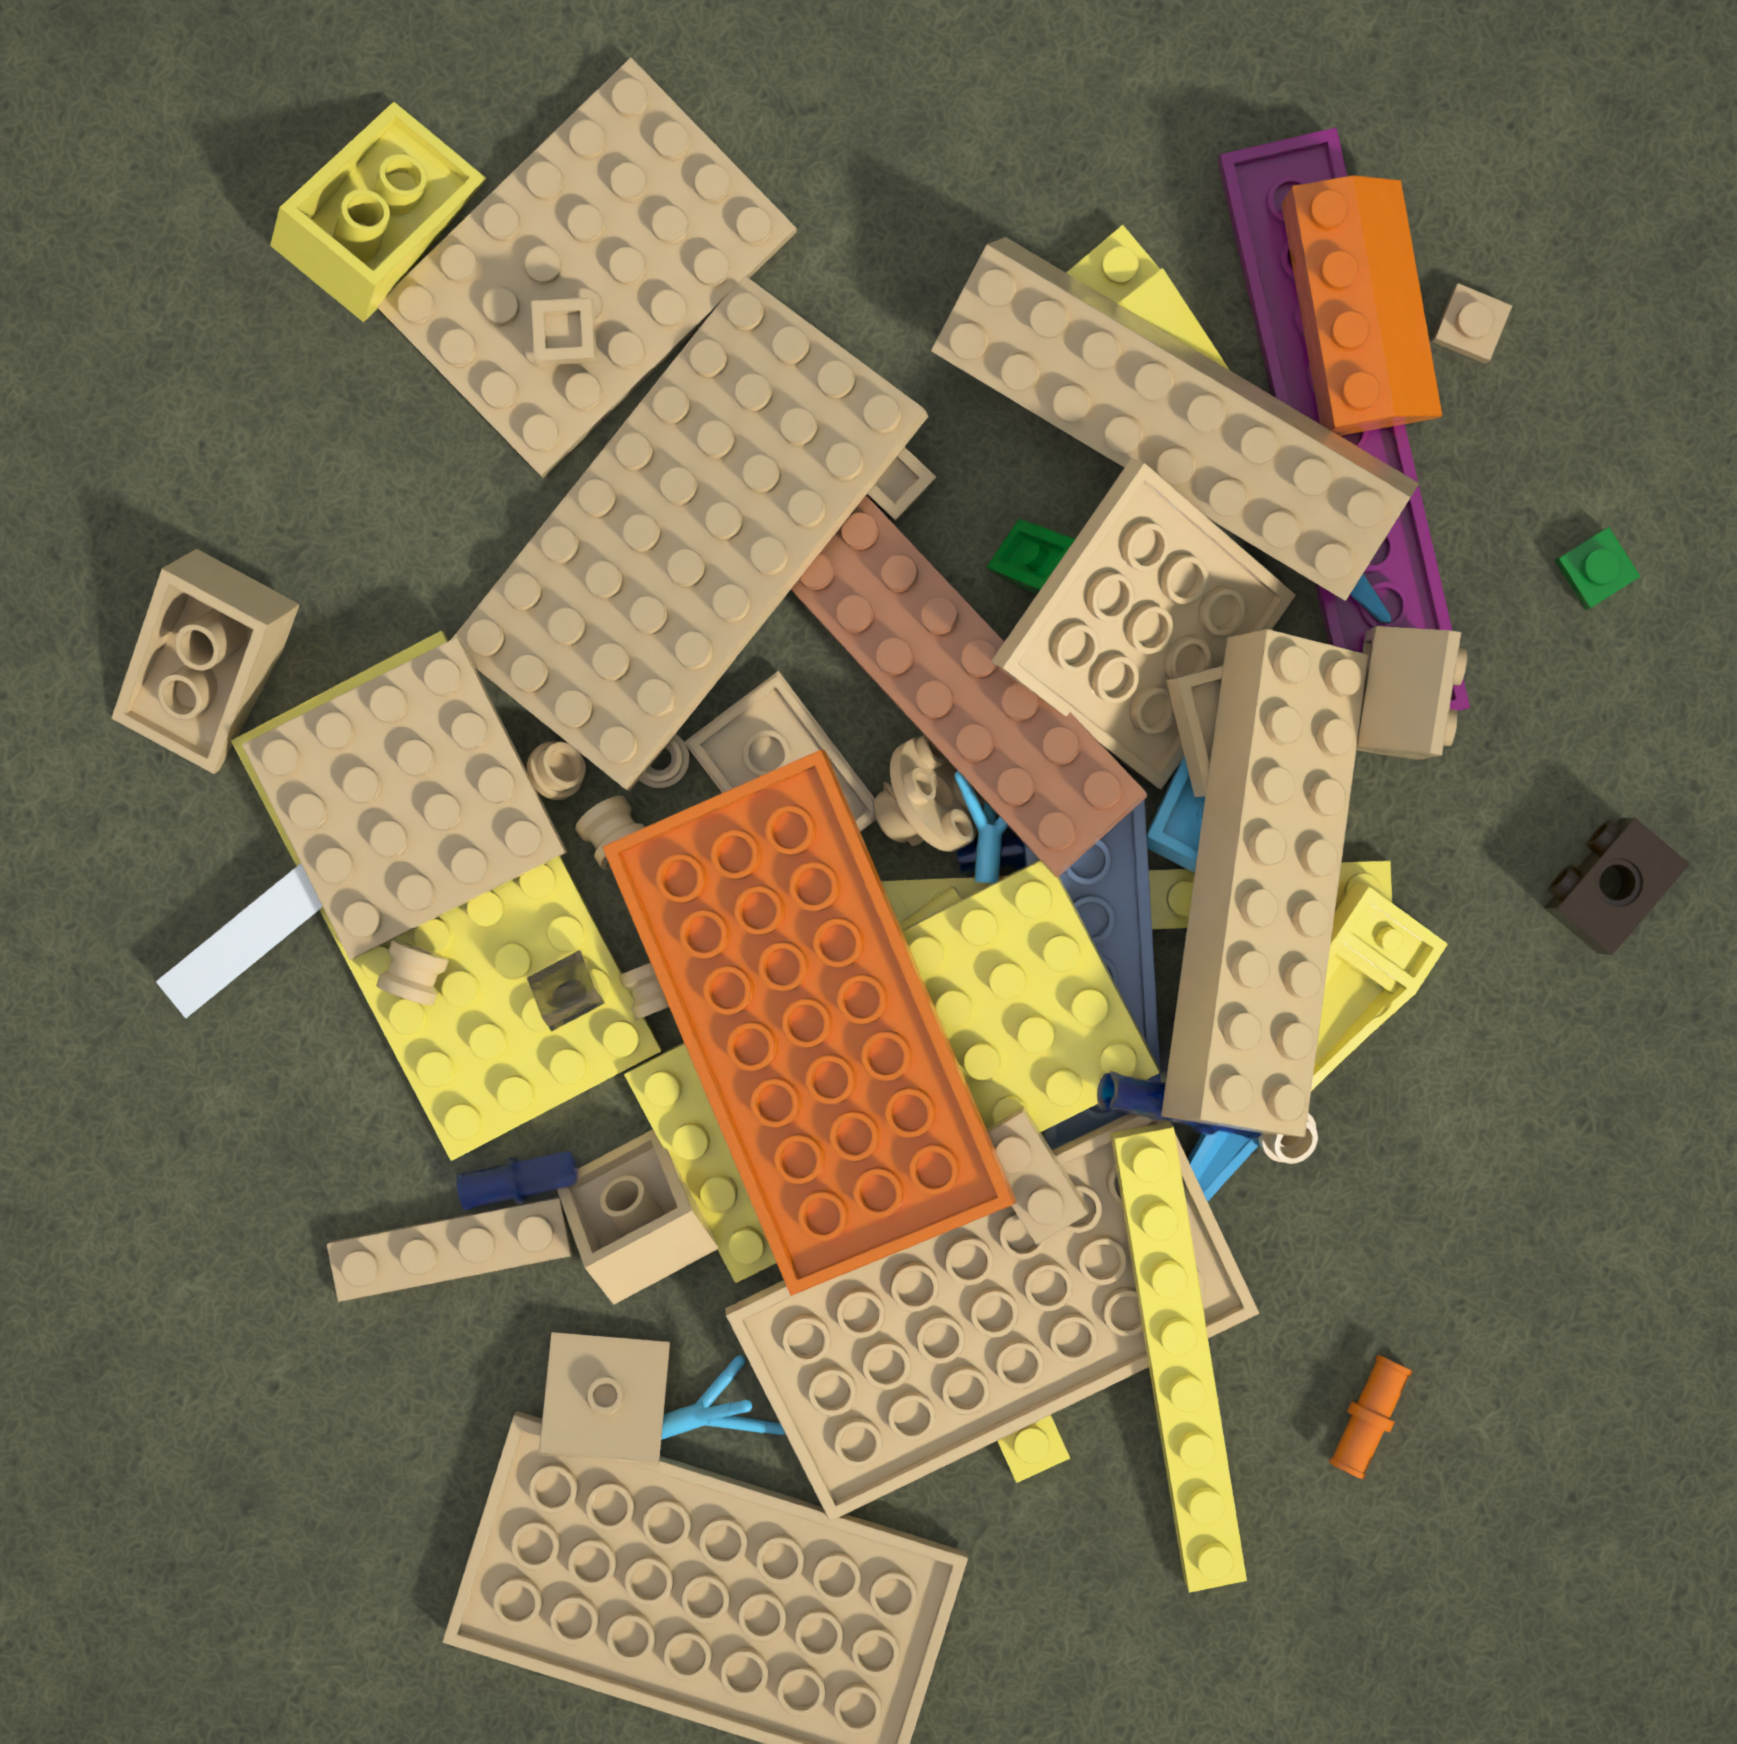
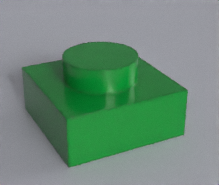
M1610 527L1601 530L1554 560L1585 610L1594 607L1641 577Z

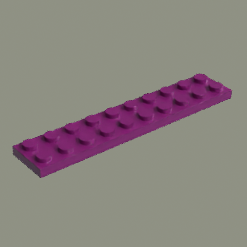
M1337 128L1220 154L1217 160L1271 395L1319 424V415L1281 204L1292 186L1347 176ZM1405 424L1341 435L1342 438L1418 482ZM1418 485L1363 573L1391 615V623H1380L1351 595L1345 601L1315 583L1329 645L1362 653L1365 631L1376 626L1452 631ZM1464 679L1461 685H1453L1449 709L1460 711L1470 708Z

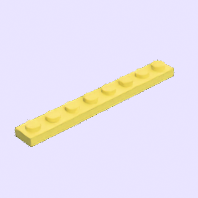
M1164 1122L1110 1133L1184 1582L1189 1593L1247 1581L1175 1130L1170 1122Z

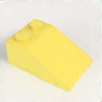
M393 102L279 207L270 246L364 322L378 309V305L387 294L419 263L483 185L486 177L398 104Z

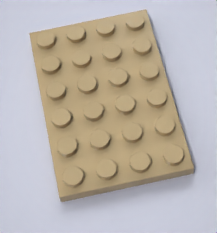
M629 58L387 294L377 308L530 466L544 478L706 321L717 305L737 286L744 276L750 278L797 232V229L632 58ZM591 297L594 302L597 362L536 365L534 361L531 301Z

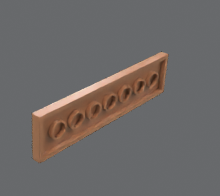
M867 496L862 499L791 588L790 591L1055 877H1059L1147 797L1143 788L1071 712L1064 716L991 662L1004 641Z

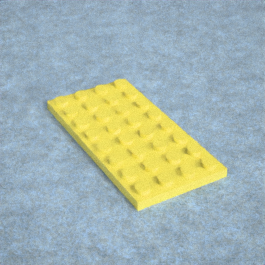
M439 631L231 740L296 866L301 862L242 744L448 642L443 631ZM561 856L393 939L430 950L450 959L446 971L438 974L434 987L438 994L434 1005L414 1002L379 989L376 986L379 975L388 971L392 960L388 953L391 941L355 959L349 960L324 908L320 909L326 924L451 1161L662 1051L646 1017L635 1019L631 1009L634 1003L632 993L629 989L622 987L618 975L623 973Z
M1040 860L902 930L986 1129L1025 1107L1039 1131L1042 1132L1160 1073L1156 1060L1060 877H1055ZM683 1042L627 1071L624 1074L663 1149H668L708 1223L719 1247L718 1252L735 1283L776 1264L777 1262L685 1043Z

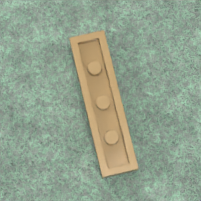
M559 1196L334 1240L327 1243L338 1302L569 1257L573 1254L565 1211Z

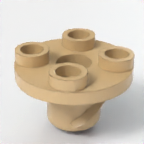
M924 735L908 740L894 751L890 762L892 785L885 781L883 782L884 791L880 792L874 801L875 818L881 830L896 842H909L911 846H915L925 840L939 850L947 852L957 851L970 844L975 839L978 830L955 780L954 775L957 770ZM974 790V792H975V794H976V796H977V798H978V800H979L980 805H983V804H984V800H983L982 797Z

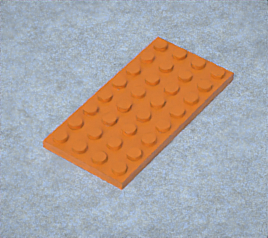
M818 750L602 846L790 1296L1005 1209L1017 1202L825 750Z

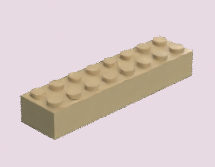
M1007 237L988 243L985 246L931 350L946 361L1125 468L1131 458L1145 463L1207 518L1345 601L1419 485L1415 480Z
M1269 629L1227 637L1161 1114L1163 1117L1265 1134L1305 1137L1369 657L1367 654Z

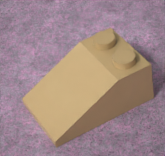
M198 549L163 567L111 719L215 774L220 770L233 746L231 740L239 735L277 664L300 604Z

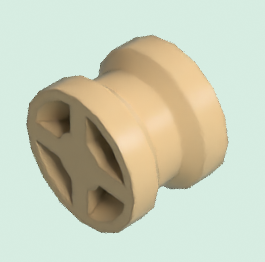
M614 796L598 803L588 810L576 824L575 830L581 839L585 842H591L595 847L594 858L602 869H611L602 846L645 828L643 824L635 823L632 819V807L624 796Z
M392 940L388 950L392 959L388 971L379 975L376 986L404 999L425 1005H434L438 994L434 987L438 974L446 971L450 959L409 943Z
M651 962L618 975L622 987L629 989L634 998L631 1009L635 1019L669 1007Z

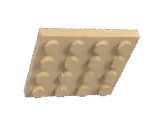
M1131 458L991 662L1064 716L1071 712L1113 757L1147 783L1161 790L1184 757L1166 680L1224 665L1227 637L1264 629L1272 630L1296 595L1149 466Z
M458 637L242 744L349 960L355 959L567 853L461 639Z

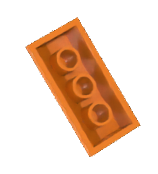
M1352 175L1292 186L1281 205L1320 424L1341 436L1441 418L1442 410L1401 180Z

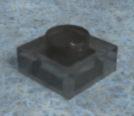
M580 950L527 977L541 1018L551 1032L605 1004L590 964Z

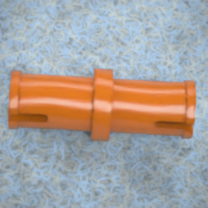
M1377 1355L1375 1359L1376 1363L1358 1402L1351 1401L1347 1412L1351 1414V1418L1333 1457L1328 1462L1363 1480L1384 1431L1390 1433L1395 1421L1391 1420L1390 1417L1409 1376L1413 1373L1412 1370L1381 1355Z

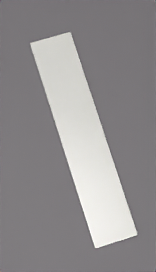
M300 863L156 981L185 1018H188L323 907L302 864Z

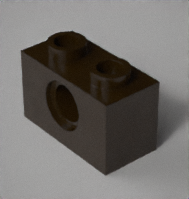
M1635 817L1620 818L1616 823L1611 819L1604 822L1587 841L1586 846L1592 852L1578 868L1572 864L1567 866L1557 875L1548 888V892L1553 897L1544 909L1597 954L1613 955L1690 865ZM1609 866L1614 867L1622 878V886L1619 893L1611 899L1606 897L1600 888L1601 874Z

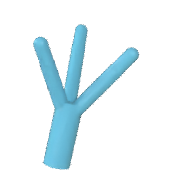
M957 771L954 775L955 780L978 830L975 882L995 883L999 881L1002 834L1008 826L1000 817L996 820V813L985 801L983 812L974 789Z
M738 1355L695 1404L664 1414L661 1440L705 1425L785 1435L786 1433L781 1423L732 1416L749 1412L752 1409V1403L749 1400L709 1407L745 1365V1357Z

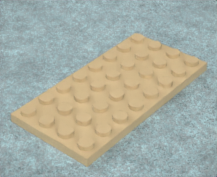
M744 276L737 286L717 305L452 639L456 637L461 639L477 670L630 792L929 416L922 406L747 276Z
M1158 1099L1052 1150L1089 1210L1088 1215L1037 1245L1013 1207L1009 1206L790 1296L783 1280L725 1308L726 1316L830 1521L1149 1367L1110 1133L1170 1122L1168 1117L1161 1116L1163 1106ZM1176 1136L1207 1335L1210 1338L1260 1313Z
M516 1411L442 1643L764 1744H910L968 1561V1553L966 1551L848 1514L830 1521L822 1506L660 1456L659 1464L539 1455L542 1418Z

